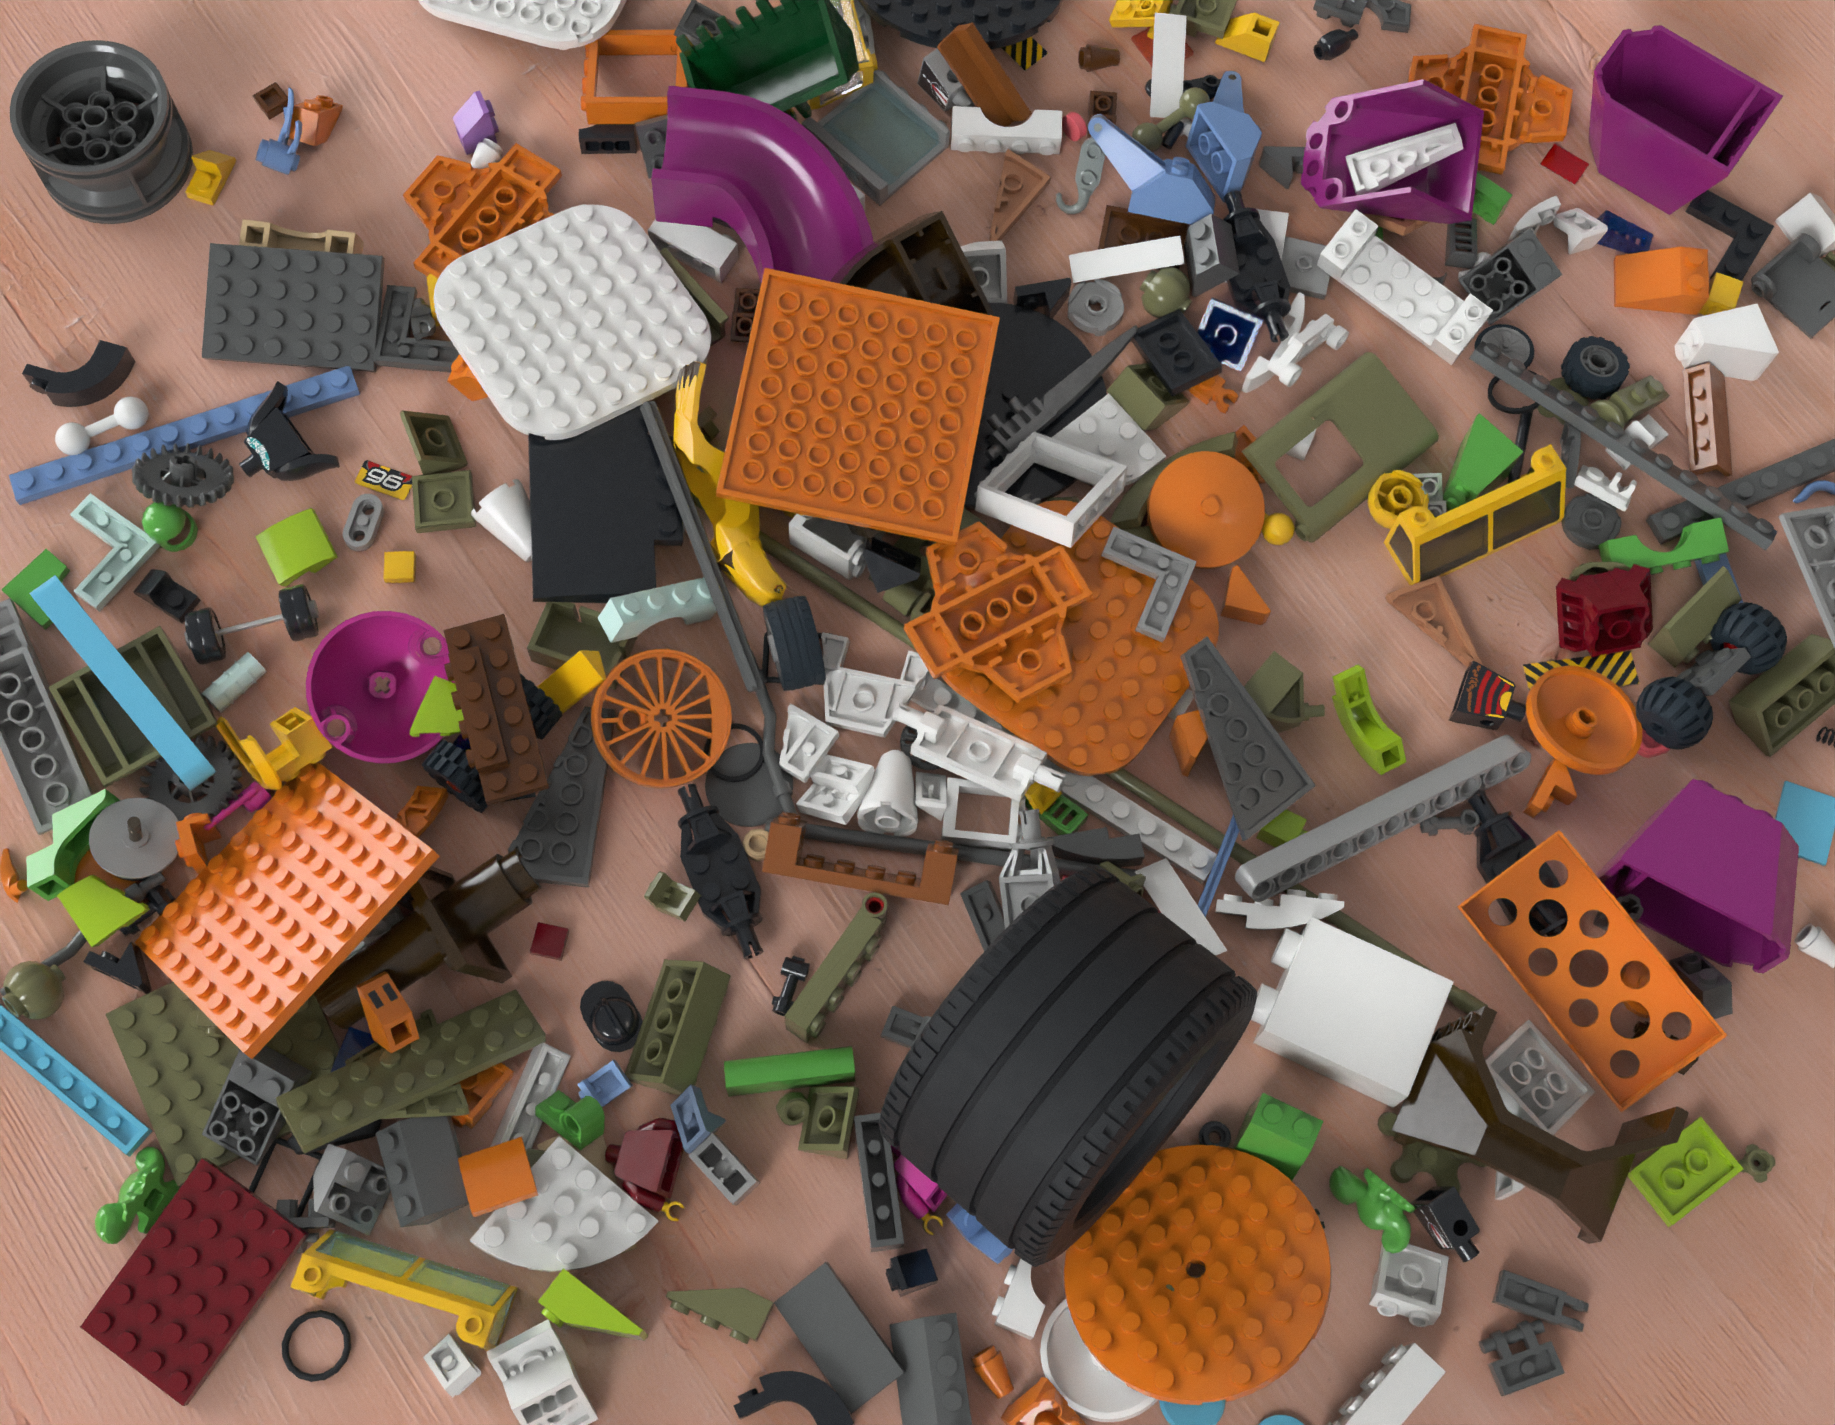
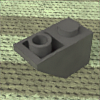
M1699 952L1687 953L1681 957L1669 960V964L1677 972L1680 979L1714 1019L1733 1014L1732 982Z

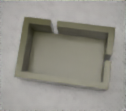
M547 602L527 650L532 662L555 670L581 650L599 651L605 675H607L618 663L630 656L637 637L610 643L598 620L601 612L580 606L578 615L574 603ZM614 680L609 688L616 690L618 682Z

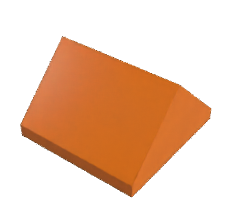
M1199 710L1177 715L1169 734L1181 773L1186 777L1190 774L1208 740Z

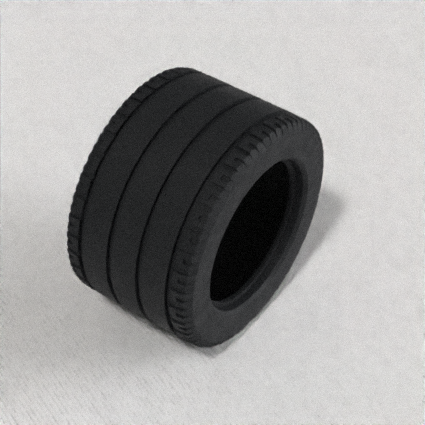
M1098 865L1089 866L1051 887L1025 909L983 952L945 998L910 1048L889 1087L880 1115V1133L888 1143L897 1150H900L901 1154L931 1181L937 1183L939 1188L970 1215L975 1216L976 1220L1010 1249L1015 1248L1017 1256L1031 1266L1037 1267L1055 1259L1072 1246L1117 1200L1179 1126L1215 1078L1245 1032L1255 1009L1257 990L1243 977L1236 976L1232 968L1203 945L1197 944L1193 937L1168 917L1158 913L1154 906L1125 883L1120 882L1119 878Z

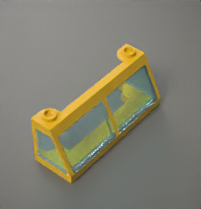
M329 1229L302 1254L290 1286L307 1295L324 1300L329 1290L336 1287L346 1288L349 1281L459 1316L456 1323V1331L460 1339L485 1351H489L499 1345L518 1288L332 1229Z

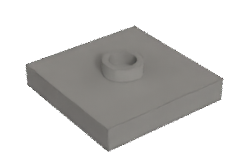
M1285 236L1282 264L1290 285V292L1296 294L1300 292L1305 296L1325 299L1330 275L1319 268L1317 263L1320 253L1326 245Z

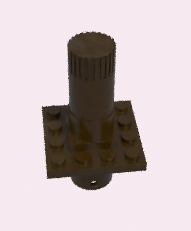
M514 849L504 857L496 854L457 882L451 873L431 866L409 889L414 898L410 902L415 911L393 925L389 931L342 962L314 992L317 1002L329 1019L338 1027L348 1029L364 1018L365 1013L356 986L384 971L389 974L399 992H402L423 976H428L445 963L453 971L456 970L464 974L499 983H504L511 978L510 971L488 934L531 905V895L542 888L536 879L534 880L524 867L520 859L523 856L519 849Z

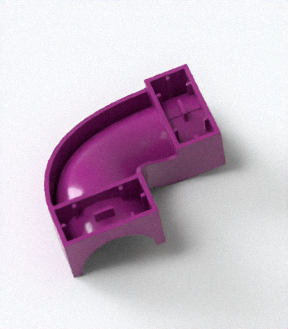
M678 86L668 87L667 134L662 168H653L651 176L656 221L713 227L714 217L723 220L737 232L746 245L756 266L760 283L762 282L765 268L830 281L838 270L854 255L874 243L865 211L846 174L827 148L794 118L768 103L745 95Z

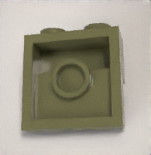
M1178 0L1177 5H1172L1169 14L1187 16L1186 35L1196 37L1197 32L1200 31L1223 39L1238 0Z

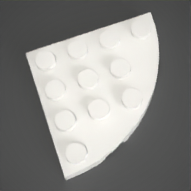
M558 1136L531 1168L539 1195L495 1210L469 1241L494 1258L516 1266L547 1272L562 1271L563 1268L571 1271L590 1267L619 1255L644 1237L657 1224L658 1220Z

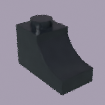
M596 124L588 128L579 129L578 139L581 154L637 153V131L635 124Z

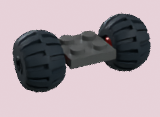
M1748 602L1728 607L1722 611L1717 623L1714 624L1711 630L1712 639L1710 643L1714 651L1706 650L1699 654L1695 659L1696 663L1677 677L1660 678L1643 689L1637 701L1636 717L1641 723L1642 728L1654 741L1675 750L1689 748L1699 743L1707 735L1713 720L1712 706L1706 696L1714 695L1736 672L1749 675L1758 674L1769 670L1780 661L1786 650L1787 635L1781 622L1769 610L1764 609L1758 604Z

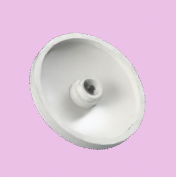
M1067 1299L1057 1306L1049 1317L1042 1334L1040 1348L1041 1363L1045 1378L1049 1379L1067 1401L1070 1408L1078 1415L1090 1420L1119 1422L1142 1414L1158 1401V1399L1146 1396L1128 1387L1125 1382L1103 1368L1082 1341L1072 1320Z

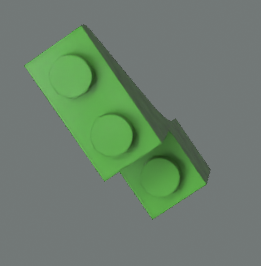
M104 789L52 814L53 844L26 857L27 887L45 900L50 901L56 898L63 890L73 885L78 864L90 849L89 833L94 820L106 807L120 800Z

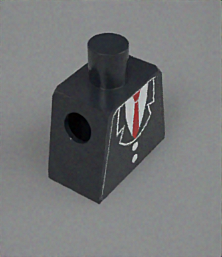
M1454 1186L1432 1187L1410 1202L1416 1208L1414 1214L1440 1249H1455L1463 1262L1473 1259L1480 1253L1471 1239L1480 1232V1229Z

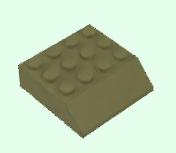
M161 626L117 649L190 740L218 725L207 701L172 641ZM88 665L48 687L105 788L161 757L160 753Z

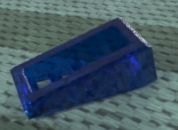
M1608 210L1597 218V220L1608 226V231L1597 244L1628 254L1649 251L1653 238L1652 233ZM1637 238L1640 239L1639 245L1635 244Z

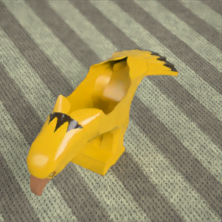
M693 361L681 368L677 377L673 441L675 452L689 489L699 499L713 524L714 538L710 544L720 570L749 601L762 608L763 605L778 600H785L795 596L806 597V595L791 589L778 575L767 558L759 539V506L716 497L725 452L706 441L698 426L700 393L707 364ZM696 467H701L704 472L700 471ZM783 511L785 516L791 518L796 515V513Z

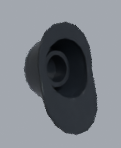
M600 981L592 984L581 998L580 1011L595 1040L603 1048L611 1052H623L631 1049L636 1043L643 1022L638 1009L621 985L613 981Z

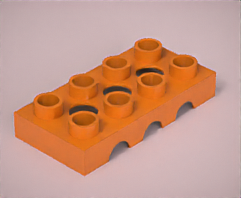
M1560 830L1457 906L1621 1113L1728 1036ZM1557 860L1566 867L1567 879L1560 887L1550 888L1541 882L1539 869L1546 861ZM1507 898L1515 904L1517 916L1511 924L1502 926L1490 919L1489 906L1494 900ZM1541 900H1555L1567 912V925L1556 936H1541L1532 929L1529 923L1531 908ZM1590 910L1602 912L1608 920L1606 932L1597 938L1584 935L1579 926L1582 915ZM1547 948L1556 955L1557 966L1552 973L1538 975L1531 970L1528 960L1534 950ZM1582 950H1595L1605 957L1609 970L1606 979L1600 985L1584 987L1573 980L1569 971V965L1576 953ZM1640 961L1647 966L1649 978L1645 985L1639 988H1630L1622 982L1620 973L1626 963ZM1588 999L1595 1003L1598 1009L1596 1020L1586 1026L1574 1023L1569 1016V1009L1574 1001ZM1623 1001L1639 1002L1649 1013V1027L1643 1035L1637 1038L1622 1037L1612 1028L1610 1022L1611 1012L1617 1004ZM1672 1012L1684 1013L1690 1020V1031L1681 1039L1669 1038L1663 1032L1662 1022ZM1629 1050L1638 1057V1069L1631 1076L1622 1077L1611 1070L1610 1060L1617 1051Z

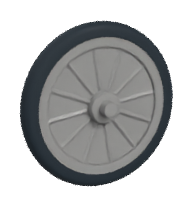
M1507 324L1493 325L1484 329L1476 338L1474 350L1482 341L1486 344H1494L1508 358L1517 359L1522 362L1526 367L1525 369L1530 366L1534 359L1535 350L1532 340L1524 331L1515 326Z

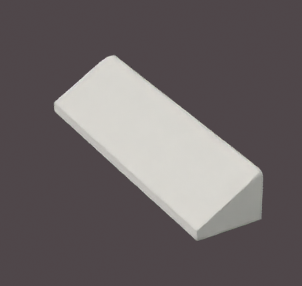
M1180 236L1069 255L1073 283L1185 264Z
M546 1043L533 1047L490 1147L522 1137L526 1151L528 1148H532L543 1123L541 1119L535 1116V1106L556 1092L571 1055Z

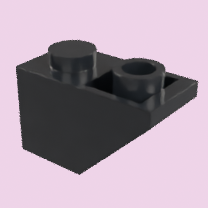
M927 1248L890 1258V1268L886 1269L885 1273L891 1291L898 1290L900 1297L938 1282Z

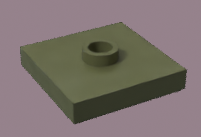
M471 470L412 476L415 530L417 533L476 527V520L471 515V511L473 508L475 509Z

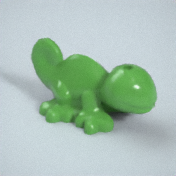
M146 1147L137 1153L135 1164L138 1171L132 1173L122 1184L118 1202L105 1204L97 1212L95 1230L102 1241L108 1244L120 1242L130 1230L136 1214L139 1218V1232L148 1233L162 1214L163 1209L167 1207L180 1187L177 1186L175 1180L164 1182L165 1161L160 1150L155 1147Z
M1343 1166L1336 1168L1329 1179V1187L1333 1196L1344 1205L1356 1202L1361 1221L1370 1229L1384 1230L1381 1241L1387 1252L1394 1254L1403 1251L1408 1246L1411 1237V1226L1403 1211L1412 1213L1416 1208L1370 1169L1366 1168L1364 1170V1177L1368 1182L1367 1185Z

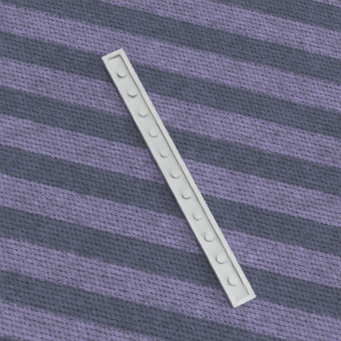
M929 673L911 698V701L929 712H934L937 706L941 704L1017 737L954 691L950 686L937 678L933 679ZM1046 759L1043 764L1044 766L1067 775L1063 788L1060 787L1063 796L1125 836L1140 834L1144 848L1162 859L1167 858L1171 865L1203 884L1217 857L1216 853L1095 777L1070 773Z

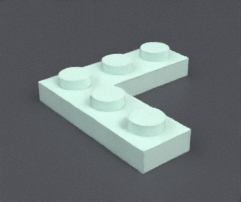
M90 493L70 515L76 522L113 549L79 584L74 592L78 597L100 612L160 546L147 533Z

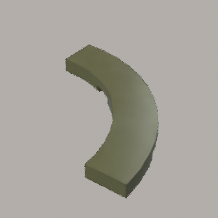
M1236 433L1223 434L1197 443L1176 453L1151 469L1124 495L1116 507L1110 522L1121 530L1140 527L1147 512V502L1152 485L1159 474L1170 463L1189 453L1201 451L1217 452L1233 458L1235 457L1238 443Z

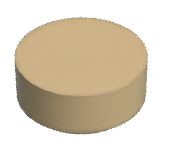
M753 829L745 835L743 847L748 858L754 861L764 860L769 832L764 829Z

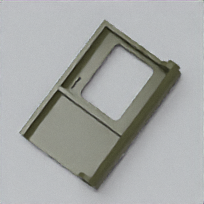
M1365 352L1241 452L1296 519L1295 532L1297 536L1303 541L1313 543L1368 499L1370 489L1382 474L1392 473L1393 470H1403L1438 441L1439 435L1432 423L1375 354ZM1325 421H1331L1362 458L1363 465L1314 506L1309 507L1278 471L1275 462Z

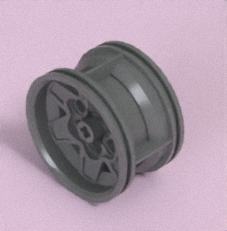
M103 40L82 41L65 45L37 60L23 74L13 92L10 103V123L13 133L50 196L62 209L71 215L85 221L100 224L132 222L160 210L184 186L193 162L191 158L193 155L192 141L162 75L157 67L141 52L124 44ZM57 137H60L61 144L56 145Z

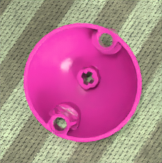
M373 611L359 614L345 620L332 629L313 653L306 677V699L310 714L319 731L337 749L351 757L366 762L379 764L397 763L410 760L431 749L444 736H440V733L419 734L420 737H413L410 735V729L434 676L449 681L444 664L450 663L446 639L435 628L421 619L394 611ZM435 637L440 643V648L437 653L429 655L425 653L423 644L427 638ZM379 676L382 679L385 677L389 678L387 682L389 689L385 692L381 689L377 692L374 689L377 686L374 680ZM333 719H339L345 723V731L341 735L334 736L328 733L327 726Z

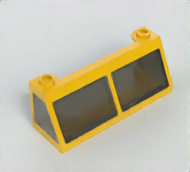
M1552 445L1545 446L1534 452L1531 457L1530 469L1520 479L1437 517H1434L1430 510L1422 506H1415L1399 513L1383 543L1409 586L1436 576L1441 578L1561 522L1564 518L1566 467Z

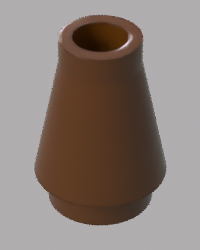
M1087 44L1086 47L1080 48L1078 54L1079 67L1087 72L1110 66H1118L1120 62V52L1118 49Z

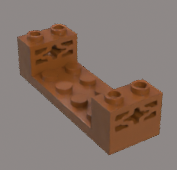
M783 812L782 815L776 816L770 823L762 872L949 906L959 848L953 847V842L936 839L934 844H928L922 878L919 879L916 878L917 874L914 872L899 870L898 874L886 873L885 867L868 865L867 869L855 867L856 863L849 860L838 859L837 863L825 862L824 856L807 854L806 858H802L807 821L800 820L801 815Z

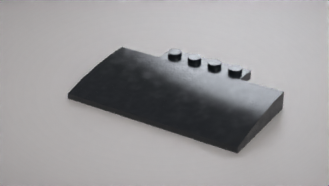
M640 406L582 434L567 439L545 440V436L529 433L528 458L533 602L607 603L613 597L656 588L654 545L682 546L684 541L683 521L651 436L648 435V429ZM669 436L674 447L673 436Z

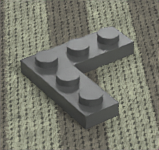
M387 285L373 357L375 365L451 373V365L459 355L451 341L415 340V338H409L411 332V312L414 307L413 301L417 299L418 294L416 287Z

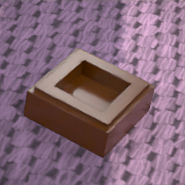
M276 82L252 95L254 101L269 120L284 112L283 107H287L288 96Z

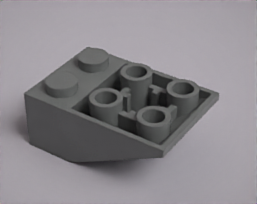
M1526 229L1458 280L1468 295L1471 293L1493 310L1487 320L1489 325H1492L1562 276V273L1533 231Z
M266 1045L253 1059L239 1050L202 1135L252 1164L259 1165L286 1122L277 1106L275 1097L308 1083L312 1071Z

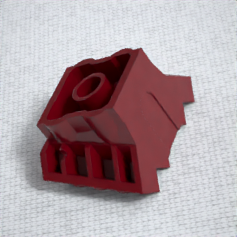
M1633 564L1629 571L1614 568L1612 571L1595 575L1580 574L1576 581L1561 578L1556 586L1560 648L1573 652L1587 650L1591 657L1641 648L1642 642L1648 638L1653 630L1651 574L1649 568Z

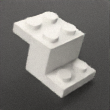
M548 1319L486 1352L491 1365L503 1383L511 1409L520 1425H588L598 1420L596 1411L582 1388L573 1362Z

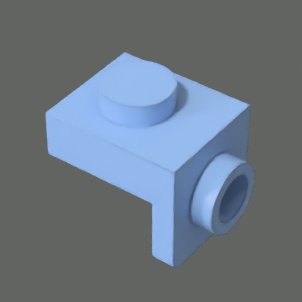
M612 1060L590 1077L577 1084L581 1089L578 1092L581 1099L585 1096H591L599 1102L602 1108L633 1086L616 1060Z

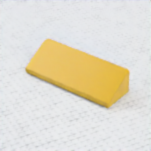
M581 650L540 683L537 688H541L545 695L550 697L554 701L553 703L559 706V710L562 713L566 712L606 679L599 651Z

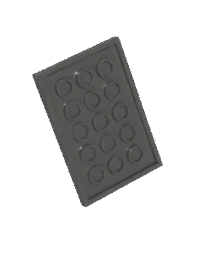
M210 243L202 358L207 360L329 369L350 366L352 370L376 372L377 366L373 361L380 326L385 258L378 255Z

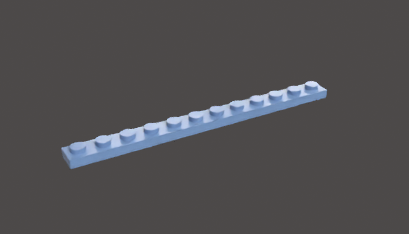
M345 366L286 385L288 396L283 412L288 417H292L360 395L351 367ZM271 391L94 447L78 455H70L11 474L9 478L15 499L19 505L130 470L135 465L137 458L141 460L142 453H146L150 458L151 448H154L156 453L161 455V447L165 445L166 450L169 453H173V446L176 443L178 450L184 452L187 443H189L191 450L199 445L203 446L246 432L252 414Z

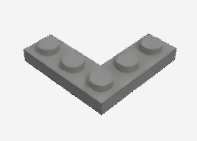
M1113 527L1101 556L1156 579L1135 631L1163 643L1197 561Z

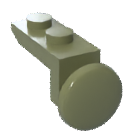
M1650 375L1615 392L1609 400L1595 401L1589 407L1595 409L1599 416L1607 422H1614L1624 428L1634 417L1656 407L1670 395L1664 390L1663 385Z

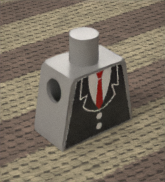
M938 48L923 58L917 84L943 111H948L953 106H974V102Z

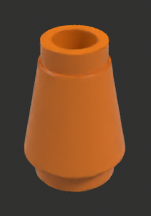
M994 1345L986 1347L971 1358L974 1364L973 1370L995 1394L997 1399L1006 1396L1014 1390L1002 1353L997 1351Z

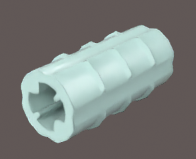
M247 652L238 661H235L227 671H223V674L212 682L202 692V695L222 713L230 704H234V701L267 671Z

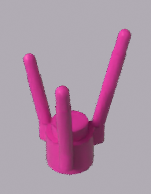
M254 781L238 795L239 798L237 800H230L228 802L230 806L222 809L221 813L217 816H213L212 823L205 825L204 829L210 830L241 805L252 814L255 810L262 809L272 797L260 784Z

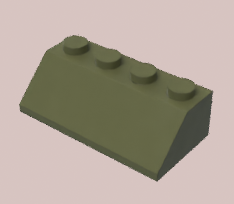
M1815 634L1809 635L1783 656L1774 667L1762 673L1729 700L1735 723L1766 756L1771 757L1835 704V649L1830 639Z
M664 959L625 1071V1075L630 1082L675 1095H681L691 1084L695 1086L731 975L701 961Z

